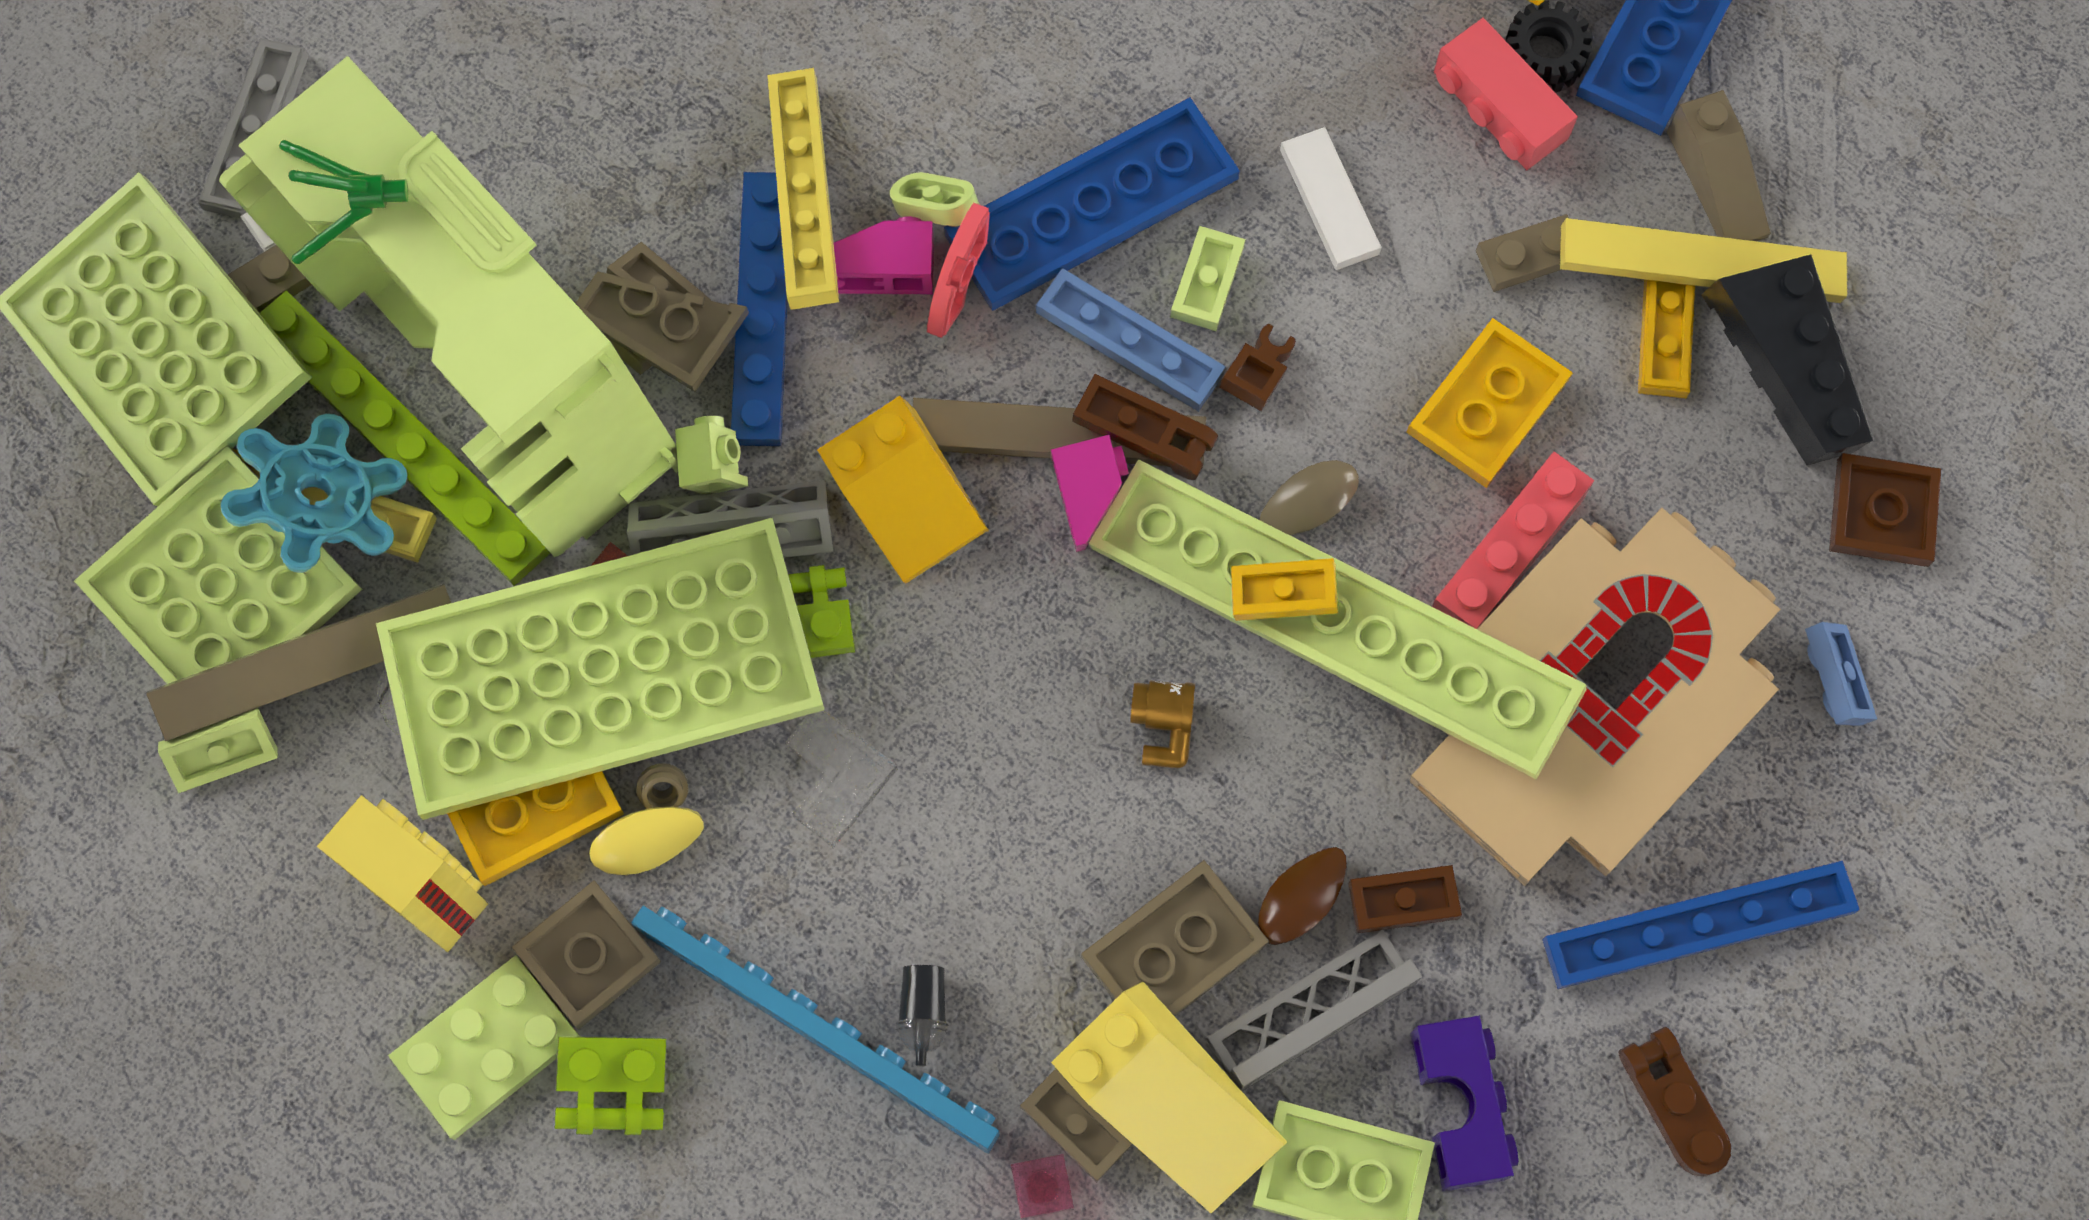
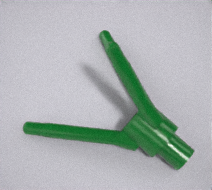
M282 140L279 144V148L282 151L336 175L331 176L291 170L288 175L291 181L347 191L351 208L350 211L293 254L292 261L295 264L302 263L356 221L372 214L373 208H386L387 202H408V184L406 179L385 180L383 174L369 175L355 171L287 140Z

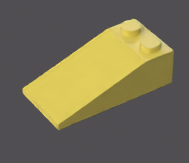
M1144 982L1123 991L1051 1062L1088 1105L1210 1213L1214 1212L1287 1143L1282 1135Z

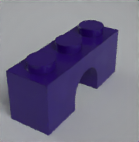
M1480 1015L1417 1026L1410 1033L1420 1084L1447 1083L1453 1085L1464 1095L1468 1106L1467 1119L1462 1128L1439 1132L1432 1137V1142H1435L1434 1152L1442 1191L1500 1182L1513 1177L1512 1167L1518 1166L1519 1163L1518 1151L1513 1135L1505 1134L1501 1113L1507 1112V1100L1502 1082L1500 1080L1494 1081L1489 1060H1495L1496 1050L1491 1030L1489 1028H1482Z

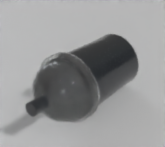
M908 965L903 967L899 1021L896 1022V1032H899V1039L903 1046L911 1052H916V1066H926L927 1053L939 1048L944 1041L945 1033H948V1023L946 1022L945 968L940 966Z

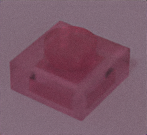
M1063 1154L1011 1164L1021 1220L1074 1209Z

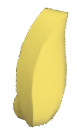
M671 806L648 808L631 813L616 820L599 833L591 844L590 860L595 867L608 874H639L654 869L674 858L700 836L704 829L702 817L694 810Z

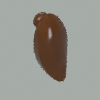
M1332 847L1307 856L1282 873L1269 888L1262 902L1258 918V925L1261 932L1269 940L1268 944L1279 945L1296 940L1309 932L1328 914L1339 895L1346 873V855L1342 849Z

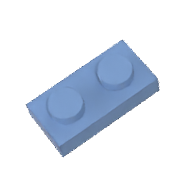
M1821 622L1806 628L1805 631L1810 643L1807 647L1808 656L1814 668L1819 671L1825 690L1823 692V703L1829 715L1834 718L1835 724L1861 726L1877 720L1847 625Z

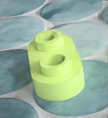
M923 172L909 174L896 181L890 189V197L898 215L902 217H917L922 221H933L935 224L951 227L961 225L973 202L979 204L974 187L970 182Z

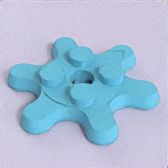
M323 414L315 418L311 425L310 437L299 445L283 444L263 429H248L238 437L237 448L244 461L259 471L260 478L250 488L228 492L221 501V512L228 523L233 526L244 527L256 523H267L273 530L283 532L285 540L281 546V558L289 570L303 573L317 564L320 558L321 545L325 542L335 544L345 540L357 546L363 553L371 556L380 555L388 550L393 544V530L386 522L374 515L371 509V501L375 497L390 495L400 490L406 483L407 470L402 463L391 458H382L374 462H361L352 458L345 447L349 436V426L342 417L335 414ZM308 487H318L327 493L328 498L316 501L315 505H311L310 500L304 497L301 491Z

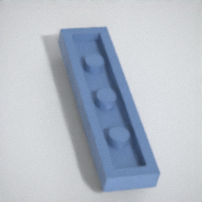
M1063 268L1036 304V313L1198 412L1225 374L1226 366Z

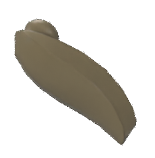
M1338 460L1323 461L1308 466L1294 474L1279 487L1267 502L1259 520L1288 535H1294L1318 527L1338 514L1352 499L1359 485L1358 473L1352 465Z

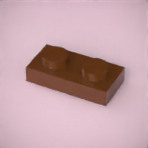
M1453 865L1350 879L1348 882L1357 934L1459 920L1462 916Z

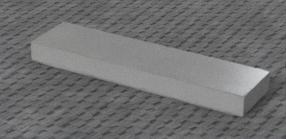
M263 38L259 39L198 201L203 210L240 219V216L247 213L219 182V178L225 170L245 155L238 145L292 102L309 57L305 48Z

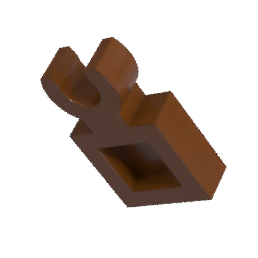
M1267 324L1261 329L1255 348L1245 343L1219 388L1259 411L1263 410L1284 377L1288 367L1282 363L1290 357L1296 339L1290 336L1285 345H1273L1269 341V336L1274 327L1271 324Z

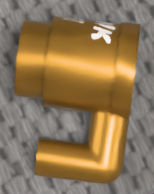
M1150 680L1149 684L1134 683L1130 723L1145 724V728L1170 731L1169 747L1143 746L1142 765L1182 768L1187 764L1195 683L1185 682L1184 684Z

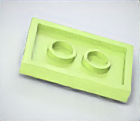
M515 955L388 1056L448 1136L456 1140L557 1059L558 1037L581 1036L521 959Z
M1279 1100L1277 1102L1272 1125L1287 1143L1261 1167L1252 1207L1298 1220H1418L1435 1142Z

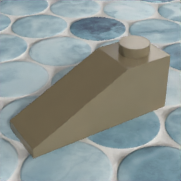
M1724 90L1680 104L1666 132L1717 237L1759 241L1768 238L1771 232L1744 131Z

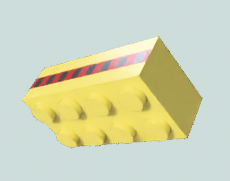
M361 795L317 847L446 952H449L488 905L477 893L483 884L474 878L472 873L463 867L443 845L425 831L420 833L421 831L409 822L406 816L386 800L382 799L375 806Z

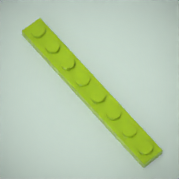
M287 290L260 312V315L312 376L308 383L384 458H391L402 463L407 470V481L513 586L519 583L550 554L548 549L528 527Z

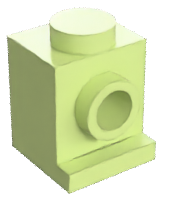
M702 416L694 419V425L675 429L679 487L700 494L720 493L748 487V477L740 475L738 470L741 451L739 442L736 439V431L724 426L723 417Z

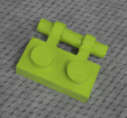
M824 565L810 566L809 572L788 574L793 594L812 591L813 604L797 605L810 657L855 653L849 600L829 601L828 589L847 587L845 567L825 570Z
M558 1037L556 1091L577 1092V1108L556 1107L554 1128L576 1129V1135H592L593 1129L624 1130L625 1135H641L642 1130H663V1108H643L642 1100L643 1092H664L666 1038ZM594 1092H625V1108H594Z

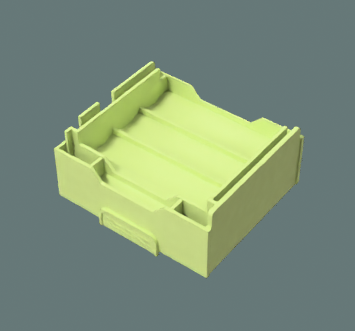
M348 56L238 145L245 155L221 174L219 182L326 301L332 303L339 312L361 293L365 292L414 348L433 349L432 363L488 425L464 445L461 450L488 479L487 483L508 506L511 505L518 512L516 515L554 557L563 554L582 536L587 540L670 468L676 473L678 472L675 442L612 343L528 253L537 246L536 243L433 131L423 138ZM282 140H287L355 171L369 175L383 174L385 180L406 179L408 184V202H387L386 208H373L372 214L356 221L302 263L295 264L292 261V255L350 211L351 208L347 191L291 181L288 176L291 170L331 176L336 175L282 151L279 148V144Z

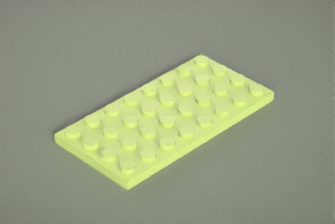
M773 518L376 623L417 813L422 820L825 710Z

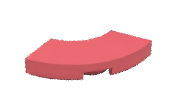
M973 202L945 258L935 287L927 323V332L942 338L947 334L964 307L967 289L974 268L988 240L990 212L987 207Z

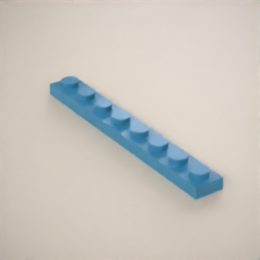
M643 905L632 920V925L643 936L985 1153H990L1000 1137L999 1130L992 1126L996 1118L988 1111L971 1101L968 1102L965 1108L947 1098L951 1089L927 1073H924L920 1080L902 1069L906 1061L882 1045H879L874 1052L858 1041L862 1033L844 1020L835 1017L830 1024L814 1014V1011L818 1005L794 989H791L787 996L770 986L774 978L769 973L747 961L743 968L726 958L730 950L711 936L704 934L699 941L683 931L687 923L670 910L661 906L657 913Z

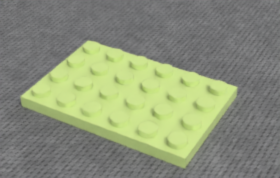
M139 172L0 295L1 312L145 495L157 507L227 445L231 449L234 448L242 432L256 428L312 378L149 179Z

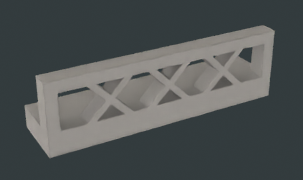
M826 480L629 503L627 535L631 555L773 518L783 558L834 552ZM817 499V500H813V501L797 502V501H803V500ZM659 518V519L641 521L642 519Z
M1381 930L1209 1035L1206 1040L1230 1079L1243 1092L1415 986L1422 978V975L1411 959L1406 962L1402 960L1384 930ZM1379 947L1393 970L1375 981L1358 977L1357 973L1361 956ZM1353 962L1350 974L1337 972ZM1325 978L1348 983L1345 999L1333 1007L1313 1003L1317 983ZM1355 985L1364 987L1353 994ZM1309 989L1307 1002L1294 999V997ZM1283 1004L1305 1010L1302 1025L1287 1035L1269 1030L1273 1010ZM1311 1011L1320 1013V1015L1309 1021ZM1265 1016L1263 1029L1250 1026V1024ZM1239 1031L1260 1036L1258 1052L1236 1065L1223 1044L1224 1040ZM1267 1038L1276 1040V1042L1265 1048Z

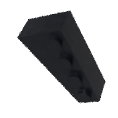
M1811 254L1720 278L1701 295L1710 310L1714 308L1726 327L1723 331L1732 346L1735 347L1737 345L1752 369L1749 373L1758 388L1763 387L1775 406L1774 414L1806 466L1840 457L1842 453L1852 454L1873 441Z

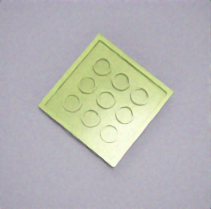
M228 445L74 580L80 589L167 684L315 631L362 590L322 545L317 564L307 572L296 573L289 570L281 558V546L285 540L283 532L273 530L267 523H256L244 527H237L228 523L221 512L223 497L230 491L250 488L259 480V477Z

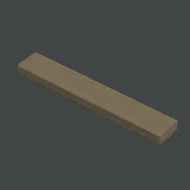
M913 398V408L919 414L942 452L1051 459V449L1102 437V435L1072 422L1073 413L1076 408ZM1185 415L1195 421H1198L1206 425L1205 416ZM1176 435L1171 445L1184 451L1188 441ZM1111 440L1112 447L1122 446L1127 464H1136L1139 459L1149 465L1165 466ZM1203 455V457H1202V459H1201V462L1203 463V465H1204V455Z
M442 584L147 691L146 695L165 741L383 662L384 658L376 623L450 604L451 601L445 585Z

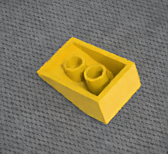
M901 396L896 397L817 449L840 490L905 584L988 531L987 526L919 414Z

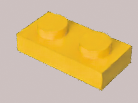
M1334 558L1231 566L1233 616L1236 621L1338 613L1336 564Z

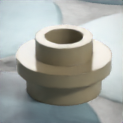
M665 763L655 764L646 768L640 774L636 785L637 796L641 804L647 809L654 807H679L688 795V781L685 774L676 766ZM659 782L671 784L670 788L663 791L653 787L654 784Z

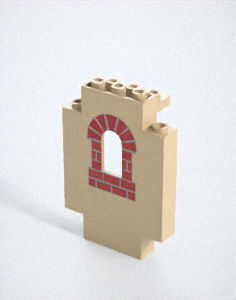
M1661 507L1621 551L1614 547L1617 541L1607 529L1596 522L1590 526L1581 518L1477 629L1583 682L1577 674L1631 617L1641 613H1652L1662 617L1669 624L1673 633L1672 648L1616 710L1586 684V691L1537 779L1449 734L1411 775V784L1524 886L1565 842L1569 843L1604 876H1607L1779 690L1772 683L1774 680L1773 674L1763 664L1753 658L1746 661L1740 656L1744 649L1781 610L1773 603L1776 600L1775 596L1759 581L1752 579L1748 582L1734 570L1736 563L1724 550L1714 545L1711 548L1706 546L1695 536L1697 530L1693 524L1677 512H1673L1670 515Z

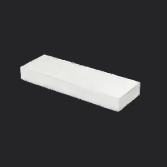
M1323 127L1281 142L1280 151L1335 270L1380 255L1382 247L1326 128Z

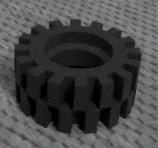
M1545 0L1539 5L1538 10L1531 3L1525 7L1524 13L1519 11L1514 16L1505 41L1547 85L1552 86V90L1556 93L1562 90L1564 83L1569 88L1575 83L1577 77L1580 78L1591 53L1593 35L1592 31L1586 32L1589 26L1586 18L1578 22L1576 21L1579 14L1577 9L1572 7L1569 13L1563 11L1565 3L1557 1L1555 9L1549 8V0ZM1536 36L1552 37L1563 45L1565 52L1559 58L1542 57L1531 49L1530 40Z

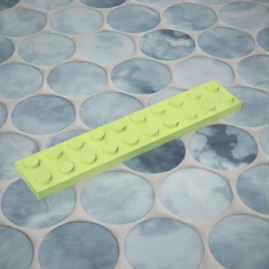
M1139 459L1089 542L1090 547L1094 551L1534 779L1538 778L1586 691L1585 683ZM1334 558L1336 564L1338 613L1235 620L1233 616L1231 566Z

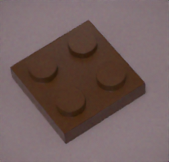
M1842 453L1837 459L1829 551L1929 567L1935 561L1942 469Z

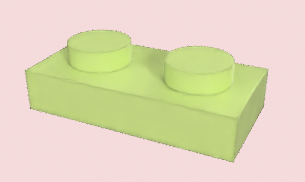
M1199 226L1171 309L1170 318L1217 331L1246 239Z
M259 708L174 739L158 742V753L178 793L278 758V748Z

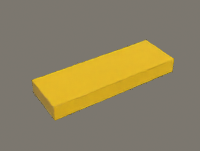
M1644 279L1638 379L1639 394L1684 399L1688 397L1691 384L1695 285Z

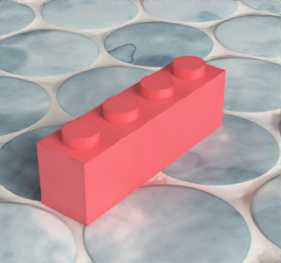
M1553 451L1436 597L1432 607L1478 629L1505 600L1574 513L1595 480Z

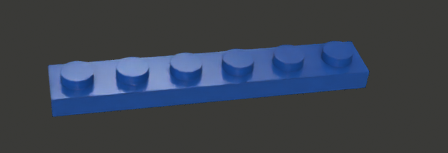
M743 172L737 304L746 306L749 314L735 334L731 429L736 431V439L740 446H781L788 300L776 172Z
M1842 860L1547 935L1542 941L1557 989H1562L1852 915L1860 909Z

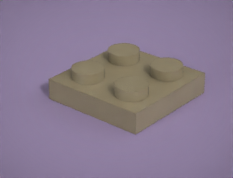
M595 880L511 947L578 1030L661 963L660 959Z

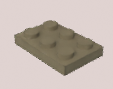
M1203 860L1082 952L1081 958L1114 1000L1123 991L1144 982L1166 1008L1176 1016L1266 947L1269 940L1206 861Z

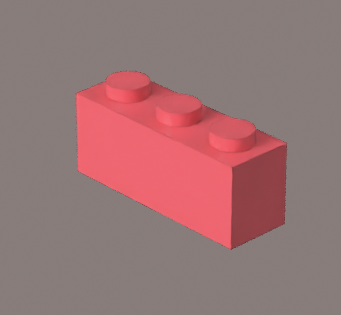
M1484 18L1478 20L1440 49L1434 69L1439 84L1446 92L1455 94L1467 107L1470 117L1477 125L1486 127L1495 136L1500 148L1508 158L1517 160L1528 170L1569 139L1578 116Z

